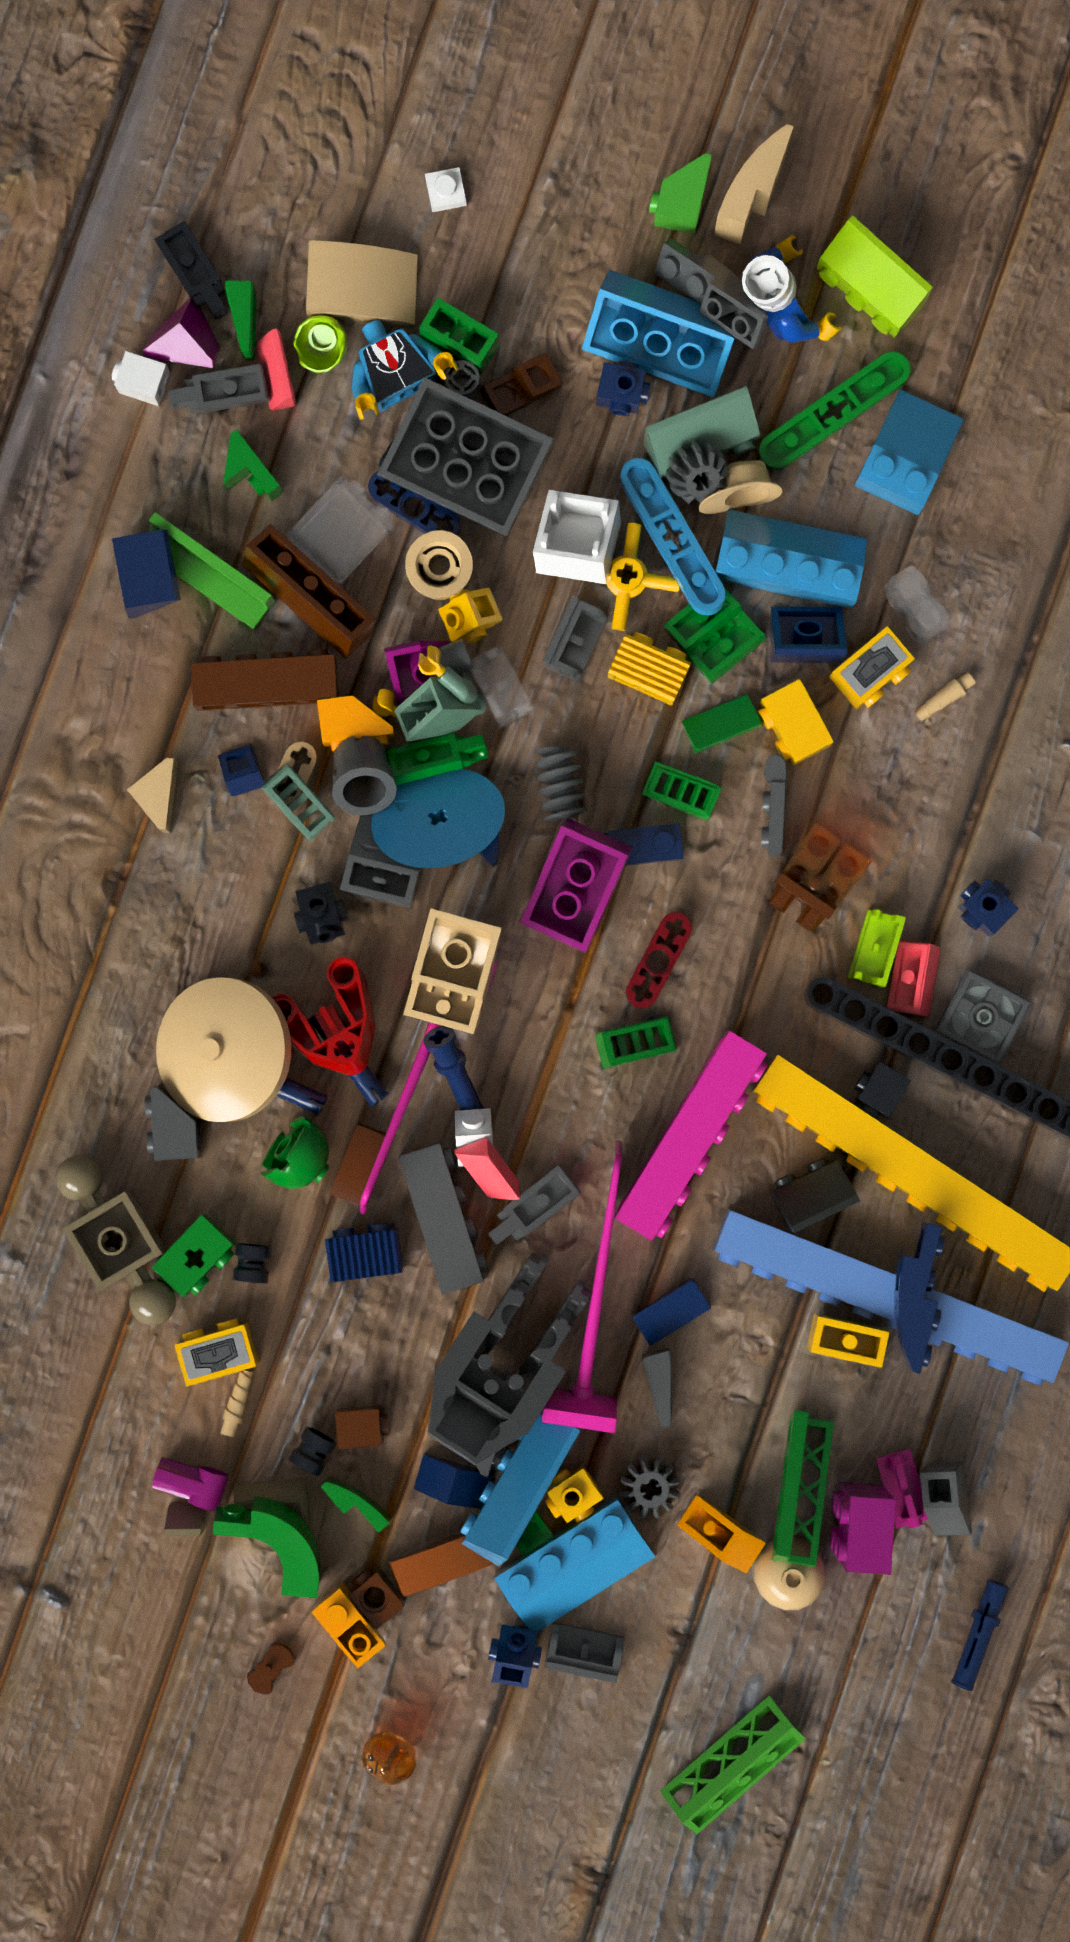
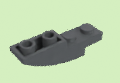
M673 239L664 242L654 273L701 304L699 311L701 315L750 348H757L768 315L765 310L759 308L747 296L743 289L742 280L708 253L699 257Z

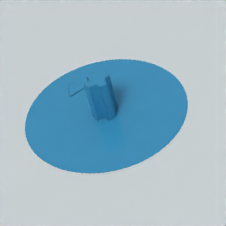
M459 769L397 785L396 796L392 803L382 811L373 814L371 822L372 834L376 844L383 853L399 863L418 868L446 867L475 856L494 840L504 821L505 805L500 791L490 780L473 771Z

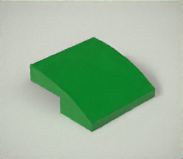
M725 587L724 605L716 614L701 615L695 612L691 605L688 604L663 625L672 639L711 685L766 641L764 633L742 611L739 602Z

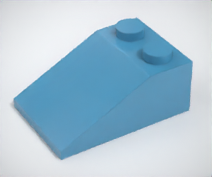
M900 389L854 486L919 516L964 419Z

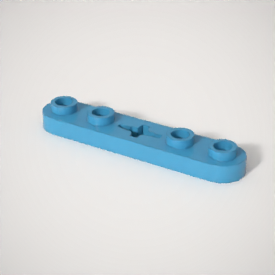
M641 458L629 460L622 467L620 483L625 494L691 607L701 615L716 614L721 610L725 601V589L654 466L649 461ZM664 523L667 524L673 533H681L678 542L682 551L678 552V547L672 540H664L667 534Z

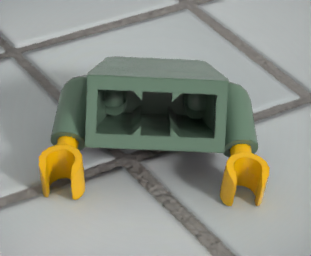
M428 646L427 657L419 653L418 665L421 673L425 675L436 674L437 677H430L398 707L394 706L395 695L390 690L380 689L378 696H374L373 712L380 717L393 716V721L401 725L407 742L458 732L476 715H481L486 710V700L482 694L477 693L472 681L469 678H462L449 666L443 667L440 664L441 651L435 646Z

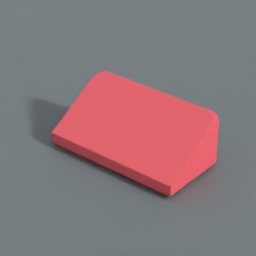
M277 328L272 329L256 343L259 363L263 364L269 408L275 411L294 407L297 403L280 330Z
M899 940L887 1003L888 1009L894 1012L929 1017L940 956L939 946Z
M487 1137L454 1150L455 1155L488 1198L519 1200L521 1198L520 1181Z

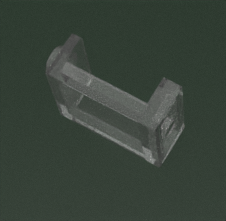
M343 476L339 477L285 535L290 542L341 588L347 583L346 578L380 541L387 534L391 536L395 531L394 524L391 522L394 516L382 504L378 503L374 506L365 497L368 495V492L355 479L348 482Z

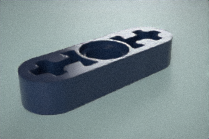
M378 472L372 475L368 483V490L375 503L424 534L439 530L438 525L430 519L427 526L422 524L428 519L431 508L434 507L437 509L433 513L434 517L443 522L446 518H450V524L453 528L451 532L459 536L461 525L459 517L454 511L410 490L401 495L398 506L395 507L392 505L396 502L394 496L386 492L382 496L378 495L379 490L376 484L378 482L385 484L387 480L378 476ZM391 482V489L400 495L403 487ZM419 498L424 502L425 509L422 514L410 516L405 512L404 506L409 499Z

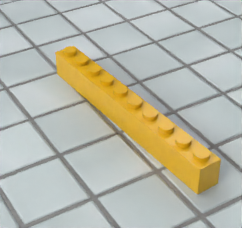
M775 1055L752 1089V1092L758 1095L755 1102L772 1113L775 1108L786 1113L788 1116L785 1121L801 1132H804L807 1127L818 1135L815 1141L829 1151L834 1152L837 1147L848 1154L845 1160L847 1163L861 1172H864L866 1167L878 1174L875 1181L888 1190L894 1192L896 1188L904 1191L908 1194L905 1201L922 1212L928 1207L939 1215L936 1221L950 1231L954 1232L957 1227L969 1234L966 1239L968 1243L982 1252H985L987 1247L999 1254L996 1261L1009 1270L1015 1272L1017 1267L1029 1274L1026 1281L1043 1292L1048 1287L1055 1291L1060 1289L1070 1273L1069 1246L781 1056Z

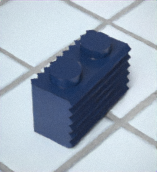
M389 1223L368 1225L369 1232L354 1234V1228L332 1230L333 1237L325 1239L330 1282L403 1273L404 1267L398 1228L390 1229Z

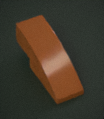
M463 1533L452 1535L389 1562L401 1597L446 1583L494 1563L462 1545L461 1543L466 1536Z

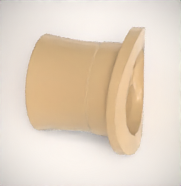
M437 530L425 533L414 541L406 555L405 570L410 584L417 592L431 599L446 600L459 593L469 582L473 571V559L467 544L459 536L452 532Z

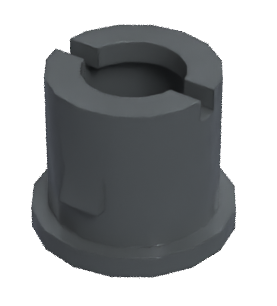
M354 736L342 741L335 749L333 757L335 771L333 773L332 796L335 804L343 811L353 815H370L382 811L392 803L397 791L392 769L388 765L385 746L378 739L370 736H362V740L355 741Z

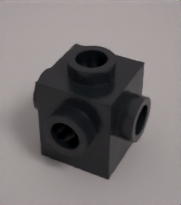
M330 882L295 891L300 911L294 912L295 921L299 933L306 932L311 944L318 942L327 943L333 941L336 937L345 935L342 921L348 920L347 911L343 899H336Z

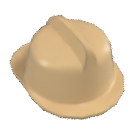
M738 461L727 466L729 475L724 477L726 487L717 488V492L704 499L698 507L701 513L716 514L728 511V509L761 505L778 498L783 493L782 486L771 482L763 461Z

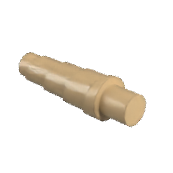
M968 672L957 680L954 678L927 700L925 704L915 710L916 716L922 722L937 711L952 704L960 697L966 695L965 691L976 684L975 680Z
M242 1370L239 1373L223 1413L222 1419H224L221 1434L234 1437L238 1424H242L245 1404L249 1394L248 1390L252 1381L253 1372Z

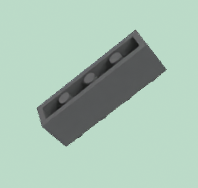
M442 1143L399 1156L442 1295L484 1282L483 1273L489 1272L483 1251L476 1253L472 1242L473 1238L478 1237L472 1217L465 1218L461 1204L467 1203L461 1182L454 1184L450 1170L456 1168L451 1149L443 1150Z

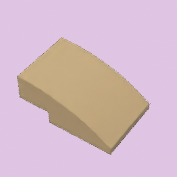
M786 124L772 134L742 166L724 197L718 212L714 236L741 244L751 212L762 216L766 215L788 151L794 126Z
M309 240L307 316L325 314L332 316L336 320H344L345 324L367 325L374 320H381L383 325L415 326L418 255L371 245Z
M430 908L403 1015L476 1034L492 976L502 928Z

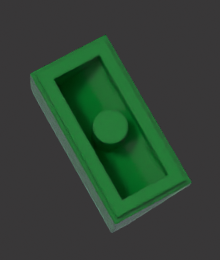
M748 694L681 721L695 754L762 726V722Z

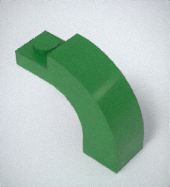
M254 1496L252 1509H245L238 1504H228L224 1507L217 1506L213 1524V1535L245 1537L263 1541L275 1550L281 1560L283 1567L281 1595L318 1598L321 1570L320 1551L311 1529L297 1513L277 1501Z

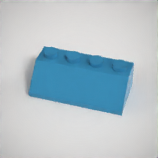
M609 269L599 289L582 350L617 363L628 361L638 364L640 366L639 369L646 370V373L714 398L736 337L699 313L701 304L695 300Z
M728 509L715 572L720 581L852 609L858 598L865 563L867 539Z
M540 1414L529 1433L519 1438L520 1441L514 1452L507 1449L497 1466V1469L502 1471L495 1484L489 1481L478 1500L484 1504L477 1516L471 1513L460 1532L466 1536L461 1544L497 1566L507 1561L580 1430L570 1426L544 1423Z
M618 1495L613 1496L594 1508L595 1511L578 1523L576 1521L572 1522L555 1533L554 1537L495 1571L494 1579L514 1611L530 1630L540 1631L656 1557Z

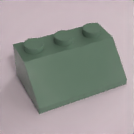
M747 386L646 427L643 444L662 482L668 480L666 470L671 467L669 457L679 456V447L685 450L688 449L692 440L698 443L699 446L707 441L713 448L720 450L723 456L734 453L737 457L755 449L754 444L758 443L760 432Z

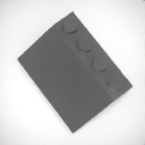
M424 377L377 475L507 537L553 451L554 439Z

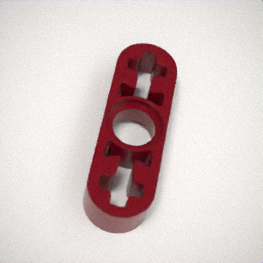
M678 912L670 913L660 922L627 985L626 998L632 1006L640 1009L648 1008L657 1000L691 935V922L684 914ZM678 919L683 922L681 928L685 931L684 936H675L671 945L678 946V949L674 953L668 946L656 944V940L658 937H661L665 941L670 931L665 927L666 923H674ZM661 950L668 955L669 965L666 969L656 971L649 966L648 957L653 951ZM643 968L651 976L661 977L662 979L659 985L653 980L649 985L648 991L652 994L650 1000L644 998L641 1002L635 1000L636 993L632 991L634 985L640 987L643 984L646 976L639 975Z

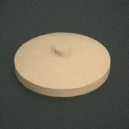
M219 977L206 979L185 989L167 1009L157 1036V1065L168 1093L188 1113L200 1119L213 1122L243 1120L257 1114L269 1105L277 1096L286 1080L291 1062V1037L288 1024L274 999L255 984L236 978Z

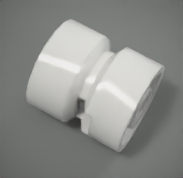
M763 255L756 257L748 263L743 272L742 285L745 293L759 308L765 311L776 312L783 310L791 304L796 295L797 285L795 277L787 266L774 256Z

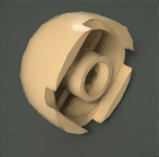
M793 1536L791 1554L809 1557L810 1543L802 1538ZM774 1539L767 1542L753 1564V1578L760 1595L770 1605L783 1610H800L811 1605L820 1596L826 1581L825 1564L819 1551L815 1568L773 1561L771 1558Z

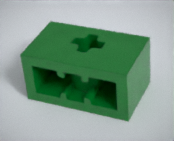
M438 297L419 327L420 337L436 345L442 352H449L456 361L465 360L471 362L478 369L480 375H482L500 346L499 334Z
M205 1213L183 1233L151 1268L182 1297L187 1296L190 1292L196 1296L209 1283L210 1279L206 1275L216 1265L219 1269H222L235 1255L231 1248L237 1242ZM201 1249L204 1252L201 1258L204 1265L198 1263L193 1266L190 1263L193 1257L190 1251L196 1252Z

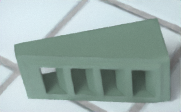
M288 763L283 764L259 786L308 841H311L336 818ZM289 777L292 782L277 795L274 789ZM299 787L302 793L290 804L286 805L283 800ZM309 798L312 804L296 816L293 811ZM319 809L322 815L306 827L303 822Z

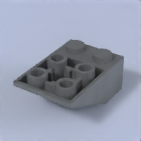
M373 814L360 815L348 854L340 890L346 894L413 909L422 868L404 865L383 853L376 844L372 834L371 822Z

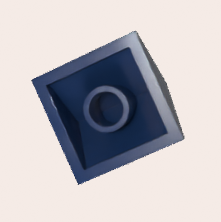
M157 530L112 538L122 596L128 618L139 617L181 600L168 530Z
M771 607L770 662L841 663L847 655V643L842 607Z

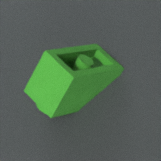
M705 153L662 180L660 192L653 191L649 212L655 213L654 226L695 234L709 173L711 154Z

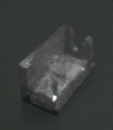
M497 646L470 659L473 667L470 672L501 729L535 711L502 647L499 648Z

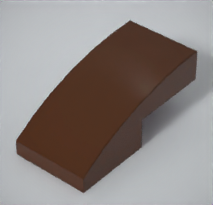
M544 353L517 365L513 372L484 384L480 392L490 409L508 416L561 387L563 382L547 353Z
M360 1122L357 1123L331 1188V1195L360 1206L362 1194L385 1138V1132Z

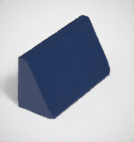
M690 1278L635 1312L631 1317L649 1346L710 1310L711 1307L694 1279Z

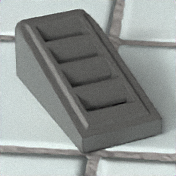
M669 1348L643 1354V1357H641L658 1420L663 1428L670 1427L672 1421V1354Z

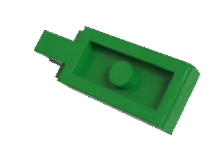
M454 733L387 749L386 751L388 765L392 769L396 785L463 769V767L470 766L471 763L488 758L482 734L465 738L464 736H455Z

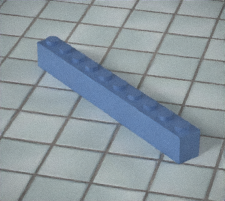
M727 1209L712 1248L720 1253L718 1260L738 1267L740 1261L753 1266L751 1273L772 1280L775 1274L787 1279L786 1287L804 1294L807 1287L821 1292L818 1299L839 1307L840 1302L844 1301L854 1305L853 1313L873 1320L875 1314L888 1319L886 1326L897 1330L894 1313L896 1274ZM934 1289L931 1292H925L924 1297L937 1301V1309L941 1310L937 1331L931 1330L929 1343L940 1346L943 1340L956 1345L953 1352L974 1360L977 1353L989 1358L988 1366L1008 1373L1010 1367L1023 1371L1022 1379L1042 1386L1043 1380L1054 1384L1069 1342Z

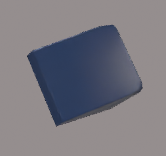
M252 744L218 755L224 780L231 796H237L260 788L259 786L264 780Z

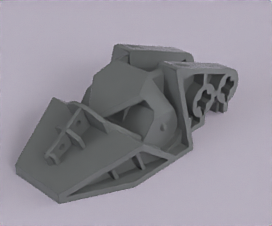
M531 1253L488 1320L473 1311L434 1372L428 1435L473 1465L480 1463L528 1434L566 1373L564 1369L551 1362L592 1294V1291L584 1287L586 1283L581 1279L575 1284L530 1355L519 1367L520 1371L518 1374H504L492 1366L493 1359L488 1355L505 1335L508 1324L547 1265L549 1258L544 1255L540 1258Z

